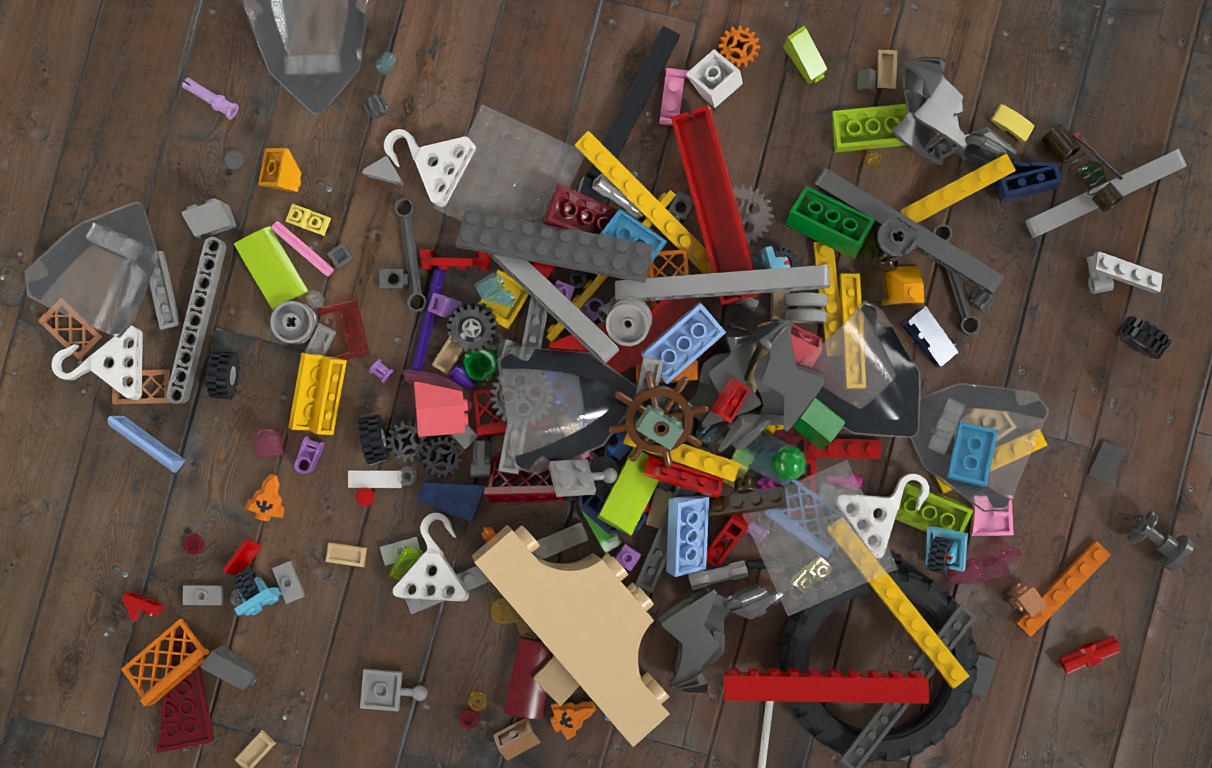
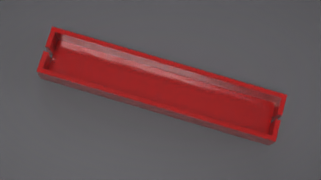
M707 105L691 110L692 115L685 112L671 117L712 272L725 273L755 270L712 109ZM762 293L719 296L721 305H728L742 301L741 297L743 300L760 296Z
M728 668V671H724V700L929 704V679L918 670H909L908 674H902L900 670H888V673H881L880 670H868V673H861L860 670L850 669L848 673H841L838 669H828V673H821L819 669H808V672H800V669H788V672H780V669L770 668L768 672H760L759 668H748V672H740V668Z

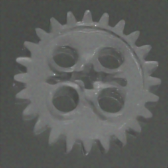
M742 184L739 190L734 185L736 199L741 202L739 207L740 213L745 199H748L745 215L748 217L743 218L742 222L743 225L745 223H752L754 226L752 232H745L750 246V240L758 243L757 237L759 236L763 239L762 232H769L766 225H772L768 219L773 218L774 215L768 214V212L773 207H767L770 200H763L765 193L760 196L758 195L759 188L753 192L752 185L749 186L748 190L745 189L744 184ZM750 205H758L759 212L757 214L750 213Z

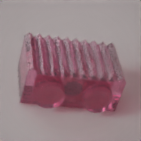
M274 429L257 431L258 435L253 436L254 446L256 447L254 450H256L255 454H257L256 458L261 459L284 454L280 432H275Z

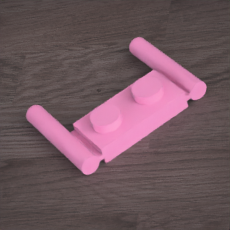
M666 68L659 124L673 126L671 117L680 114L684 78H688L686 76V73L689 72L688 70Z

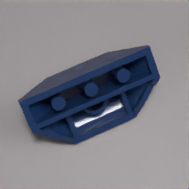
M594 481L596 487L595 495H578L579 508L606 533H624L597 518L613 485H601ZM642 513L633 532H637L648 519L644 513Z

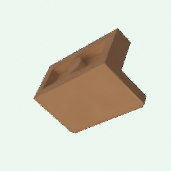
M523 718L493 735L498 751L506 760H510L540 743V739L534 733L528 718Z

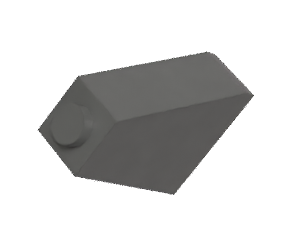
M224 644L211 651L200 666L207 672L243 691L255 685L258 681L256 676L260 672Z

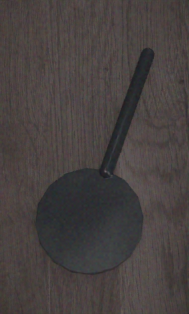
M608 438L604 442L603 456L595 459L590 466L591 473L603 472L607 468H613L617 474L619 473L616 461L611 457H607ZM594 480L597 484L601 485L611 484L606 483L604 480Z

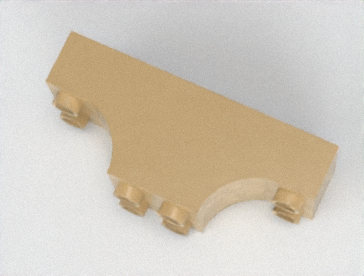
M508 525L505 526L472 555L475 564L634 747L669 715L668 711L662 706V703L669 698L668 694L648 672L641 677L638 667V651L641 639L649 625L654 621L646 612L654 605L653 602L633 582L627 587L623 585L621 581L628 573L608 553L602 558L591 553L587 557L572 563L548 562L532 554L540 545L525 527L521 525L513 532Z

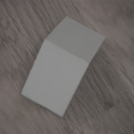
M388 156L363 169L362 173L366 177L403 186V181Z

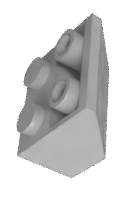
M216 198L205 201L206 204L201 206H189L186 211L182 212L192 233L199 239L237 227L230 206Z

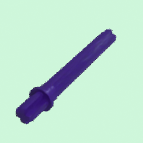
M442 269L434 270L432 283L429 284L431 287L412 364V369L416 371L423 370L436 314L428 311L433 293L441 295V291L444 289L442 286L446 272Z

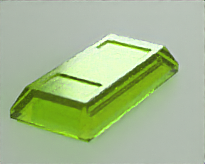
M405 546L388 577L400 581L420 559L423 552Z

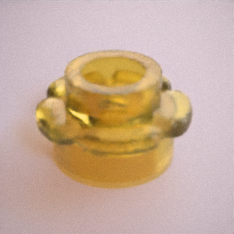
M869 152L868 155L864 156L865 165L879 167L883 157H879L877 152Z
M474 692L471 694L468 704L474 711H480L487 706V698L483 693Z

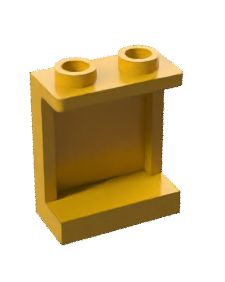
M497 270L495 278L478 304H487L485 307L487 309L491 308L493 310L491 313L496 314V322L498 321L499 325L509 330L530 294L505 270Z

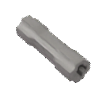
M600 174L594 180L592 188L595 191L611 199L636 220L643 217V214L603 174Z
M741 560L730 563L727 566L689 573L688 576L692 590L707 587L710 584L748 577L745 561Z

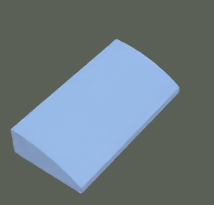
M698 302L640 354L645 357L663 359L660 377L668 384L726 332L706 308Z
M109 416L108 425L170 471L177 473L185 462V459L127 417Z
M684 496L669 499L666 572L675 577L706 569L709 496Z

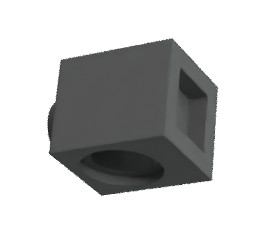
M678 191L668 211L679 222L682 221L684 223L694 204L693 198ZM682 204L685 206L686 211L678 213L675 206Z
M379 269L380 289L405 290V285L409 283L408 274H405V270ZM392 275H398L399 281L396 284L390 283Z

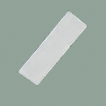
M348 471V488H402V471Z

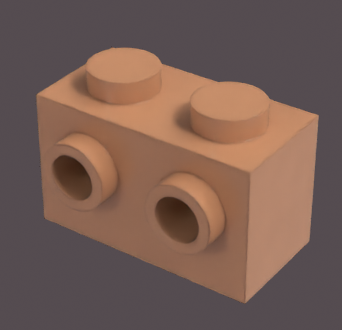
M1024 582L1014 583L1007 592V595L1010 597L1008 601L1014 609L1018 608L1020 612L1030 617H1033L1047 607V604L1037 590Z

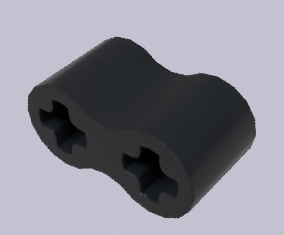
M581 176L575 191L609 205L611 199L602 196L592 188L594 180Z
M579 270L573 272L569 278L570 285L574 286L575 290L584 289L583 287L587 284V278L592 273ZM579 276L582 277L581 280L583 283H578L577 285H575L574 278L578 279Z

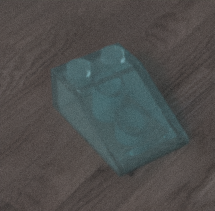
M763 431L744 449H737L732 457L734 461L739 462L779 486H784L785 489L788 488L792 481L780 478L773 471L772 465H770L772 455L775 456L782 447L791 445Z

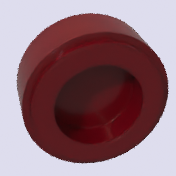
M199 535L188 536L183 543L185 551L189 554L200 553L205 545L203 538Z
M473 708L464 709L459 718L461 725L467 729L474 728L479 721L478 712Z

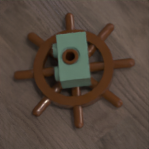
M646 371L645 378L648 388L643 389L633 398L620 391L615 393V398L628 405L625 413V423L610 426L609 433L614 434L627 431L631 440L637 445L629 456L630 461L635 462L641 452L645 450L652 453H662L665 466L671 467L672 458L670 451L678 448L685 440L696 447L702 445V441L690 434L693 425V416L707 413L709 407L702 405L690 408L689 403L681 394L689 382L688 377H682L675 389L666 386H655L653 373ZM658 396L668 397L662 408H660ZM650 398L652 406L648 405L645 407L641 404ZM675 401L682 408L680 411L668 413ZM635 412H640L642 415L639 420L633 421ZM680 418H684L683 426L679 420ZM637 431H639V432H641L642 434H644L643 437H641V436L637 433Z

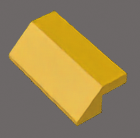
M301 354L288 428L292 430H309L315 434L322 435L334 434L347 360L319 354Z

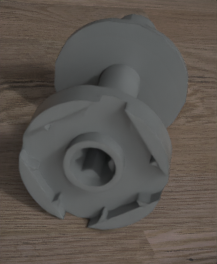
M894 217L885 221L880 227L877 226L875 228L880 250L889 256H896L887 259L888 261L910 253L917 244L916 227L907 218Z
M1150 510L1142 519L1138 517L1132 523L1134 528L1127 536V540L1132 544H1137L1147 537L1155 543V549L1162 553L1161 565L1170 571L1175 570L1184 563L1181 561L1184 556L1189 557L1195 543L1187 535H1181L1176 539L1168 533L1162 535L1154 529L1158 521V514Z

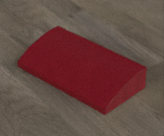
M558 184L542 222L551 226L600 235L618 210Z
M520 636L504 710L505 715L531 719H542L547 693L533 677L548 663L554 654L540 639Z

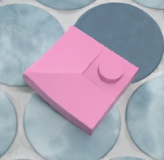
M972 497L973 513L970 536L1014 535L1012 497H1005L1009 499V502L1003 509H992L987 497Z

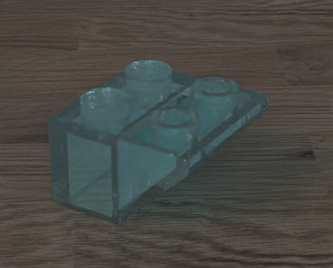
M493 272L473 285L483 302L505 307L515 306L513 303L515 298L510 290L506 291L502 286L505 282L500 274L495 275Z

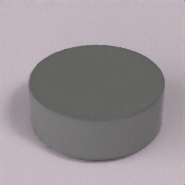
M235 150L226 154L224 161L228 168L237 171L244 167L245 157L243 154Z

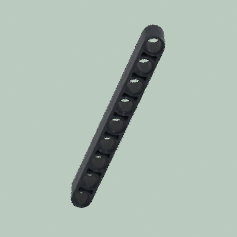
M665 26L661 28L602 143L616 159L619 157L681 34ZM591 164L586 176L595 180L602 173Z

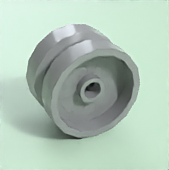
M813 292L785 294V305L797 309L785 311L784 320L788 319L793 323L827 322V312L815 308L828 305V295Z
M632 297L620 299L615 303L606 319L608 335L614 342L623 346L639 344L645 339L652 325L650 308L645 302Z
M288 301L275 308L271 315L270 324L273 333L278 339L283 342L299 345L310 341L318 325V318L314 310L306 304Z

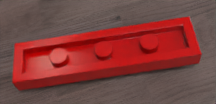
M805 438L803 439V454L805 458L881 459V440L833 439L830 444L820 450Z
M653 456L648 457L643 475L715 498H719L724 478L676 463H672L671 467H666L663 459Z

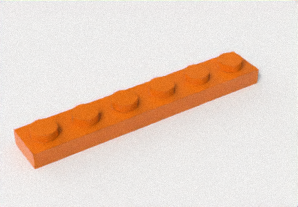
M1094 541L1041 595L1047 607L1033 617L1023 613L1015 623L1031 637L1111 554L1098 541Z

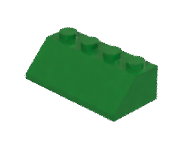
M806 186L792 207L785 226L855 259L875 219Z

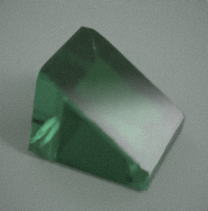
M1093 161L1080 171L1083 177L1096 167H1099L1098 170L1085 180L1086 186L1098 180L1102 175H1105L1101 163ZM1104 177L1099 180L1093 187L1106 182V178Z

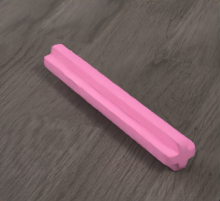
M278 221L272 225L271 229L324 275L329 277L333 273L334 268Z

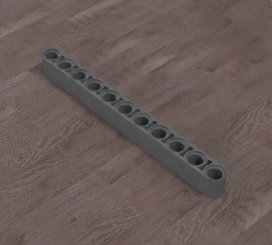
M823 168L815 180L813 186L816 189L874 218V224L878 227L894 217L907 218L916 227L918 241L914 249L984 292L994 295L1003 281L1004 277L997 271L829 169Z

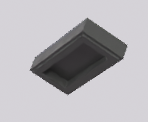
M977 654V680L974 683L972 693L986 697L997 661Z

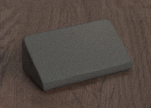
M1103 441L1088 476L1110 484L1125 449Z

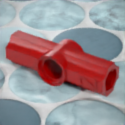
M1109 636L1095 643L1088 642L1080 645L1078 650L1059 657V662L1064 672L1068 674L1082 667H1092L1100 664L1102 659L1121 652L1120 645L1114 636Z

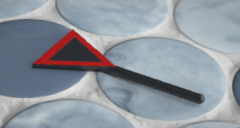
M1079 132L1072 136L1087 147L1116 177L1123 180V176L1108 164Z

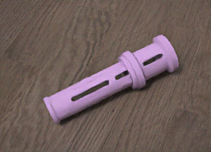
M189 77L185 79L191 86L183 82L182 87L211 104L213 110L222 112L226 115V118L231 120L235 117L239 109L238 104L230 103L225 99V96L214 94Z

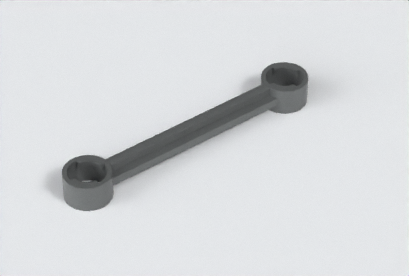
M400 198L396 201L394 208L395 212L400 216L411 293L407 299V305L414 312H422L426 309L427 298L422 294L412 222L415 205L408 198ZM402 202L411 206V211L406 215L398 210ZM414 296L424 300L422 308L417 309L411 304Z
M940 224L932 229L931 232L934 234L937 229L947 233L946 241L950 243L952 230L948 225ZM946 268L961 317L958 328L964 335L976 334L980 329V321L977 317L972 316L961 277ZM965 320H970L975 324L973 332L965 331L963 327Z

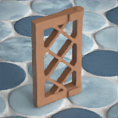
M62 297L38 320L66 349L73 344H82L83 349L80 352L75 350L72 353L78 361H81L103 338ZM63 306L69 312V315H59V309ZM51 317H55V329L47 323ZM59 317H69V328H59ZM72 317L82 324V328H72ZM69 330V342L59 334V331ZM72 330H82V341L72 342ZM86 330L94 336L91 341H86Z
M142 370V376H149L142 384V390L149 395L148 398L138 400L120 399V392L112 387L113 405L171 403L167 399L171 370ZM164 375V382L160 384L154 376ZM130 378L127 381V385L133 380V378ZM151 380L159 386L152 394L144 388ZM162 389L164 391V398H155L154 396Z

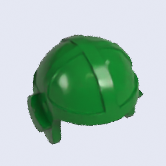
M477 349L476 352L471 353L469 351L464 356L463 362L468 377L479 382H488L492 379V374L497 370V359L493 352L487 349L479 352V349Z
M784 446L775 456L772 455L770 465H772L773 471L784 480L797 479L806 472L805 456L797 447Z

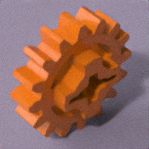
M740 25L738 30L731 27V33L726 30L724 33L725 37L720 38V42L723 44L718 46V49L722 50L720 54L725 56V59L731 64H736L738 69L741 64L745 68H747L748 62L753 64L754 58H757L759 55L756 51L760 50V46L756 45L759 42V38H753L755 32L749 33V27L744 31ZM732 39V44L727 47V42ZM738 44L739 47L743 46L742 50L736 48V45ZM752 47L750 55L747 56L746 50H749Z

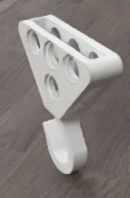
M398 129L389 133L384 142L386 154L391 157L396 166L400 167L397 156L393 151V144L399 138H406L430 201L438 207L446 206L476 150V145L468 137H461L418 147L414 137L405 130ZM463 151L462 156L457 158V154ZM438 160L437 164L432 167V163ZM454 168L453 173L448 175L449 169ZM445 185L443 191L439 192L440 186Z
M129 325L122 334L114 336L74 371L66 374L63 372L61 364L66 357L79 348L78 345L74 344L55 354L52 360V370L56 376L65 380H76L83 374L92 371L126 398L138 400L142 396L143 333L140 329ZM133 340V346L128 348L129 341ZM113 359L114 365L109 368L108 363ZM133 359V365L128 368V361ZM133 378L132 385L128 387V379Z
M913 473L902 476L893 494L888 497L841 493L835 496V503L874 557L882 558L884 556L905 484L910 480H916L921 485V492L915 509L919 510L924 500L928 497L929 485L922 476ZM849 503H853L855 506L852 513L846 512V506ZM880 508L882 511L881 516L874 518V510ZM864 519L866 522L865 527L858 529L857 522ZM875 535L877 538L876 543L869 545L868 538Z
M441 513L429 514L423 519L420 527L421 534L428 546L427 551L393 588V594L403 599L466 601L469 598L468 591L428 532L431 522L441 520L450 534L456 538L452 529V523L449 518ZM436 566V574L434 576H430V568ZM415 585L416 592L410 595L409 587ZM434 585L435 593L429 596L427 590L430 586ZM453 586L454 594L448 597L446 591L449 587Z

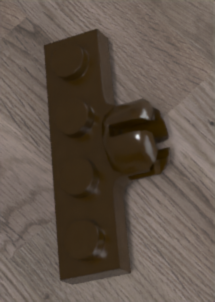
M873 224L858 252L868 303L889 299L884 276L886 272L894 271L898 266V261L887 260L896 256H889L880 250L875 225Z
M745 476V482H742V477L737 478L734 481V492L732 494L719 496V498H709V516L711 519L787 507L786 489L784 486L758 489L757 481L752 476Z

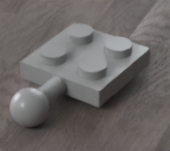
M588 459L549 462V470L556 497L595 495L596 487L594 480L614 483L618 477L616 470L613 468H607L603 472L591 473Z
M364 668L360 708L398 712L400 710L401 696H413L415 700L422 701L427 697L428 692L422 685H418L414 689L401 688L403 671Z

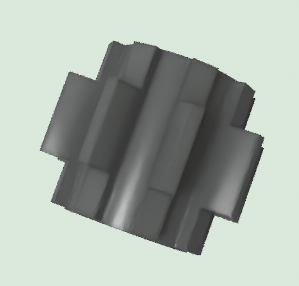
M380 94L368 97L364 101L366 105L363 107L367 115L371 116L372 119H378L388 113L387 108L389 106L385 98L381 97Z
M978 288L974 289L969 295L971 297L969 300L970 304L981 312L985 309H990L995 303L993 301L994 295Z

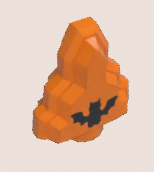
M269 474L263 481L261 489L254 493L252 499L248 500L245 509L256 513V519L270 521L271 517L283 518L284 507L281 506L282 497L278 493L280 487L278 475Z
M586 701L578 704L568 702L561 706L554 703L551 704L554 716L550 720L556 733L561 731L565 738L569 740L576 735V731L582 727L583 721L591 717L597 708L594 702Z

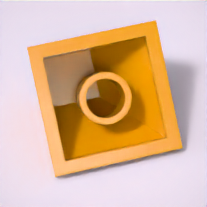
M265 148L258 186L298 192V188L301 185V171L289 149Z
M918 266L897 267L896 270L885 273L884 277L889 299L881 301V305L924 303V284Z

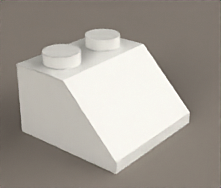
M715 49L686 73V76L702 98L714 108L743 84L740 70Z

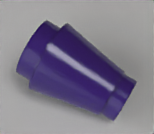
M457 364L448 374L451 381L469 391L477 383L468 377L463 365Z

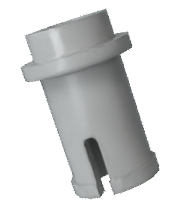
M741 297L742 301L735 304L738 305L739 303L753 312L759 301L754 298L743 300Z

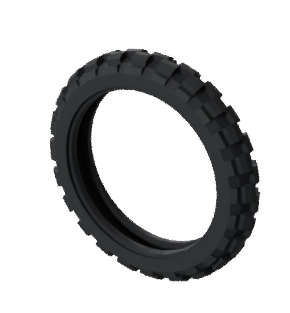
M880 563L904 595L922 607L932 618L938 630H940L959 605L942 586L920 572L896 564ZM855 565L845 567L822 579L814 587H811L802 596L803 598L797 606L794 607L788 617L789 620L783 630L780 641V672H788V669H800V672H808L812 642L825 618L839 605L852 598L876 593ZM971 626L950 651L968 673L969 677L954 689L951 688L943 677L937 694L925 710L907 723L891 728L866 761L891 762L898 761L900 758L907 756L913 757L924 752V749L929 746H935L945 738L944 735L951 728L954 729L962 718L961 715L964 709L969 706L973 696V686L977 680L978 668L976 667V658L978 655ZM788 701L790 708L802 726L821 744L829 747L836 753L843 755L862 731V728L849 725L836 718L821 702Z

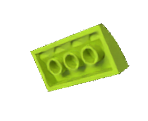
M906 104L833 111L832 122L835 153L907 146L892 132L893 128L907 115Z
M271 226L263 228L234 243L272 310H275L283 302L294 301L309 292Z
M635 447L630 451L618 474L617 480L614 482L597 515V518L629 536L632 535L659 480L643 476L649 457L647 454L641 452L635 462L630 461L629 456Z
M910 481L905 484L900 506L895 517L896 520L927 532L929 526L958 532L964 531L973 513L971 506L929 489L928 497L924 500L920 509L917 510L915 508L921 492V486Z

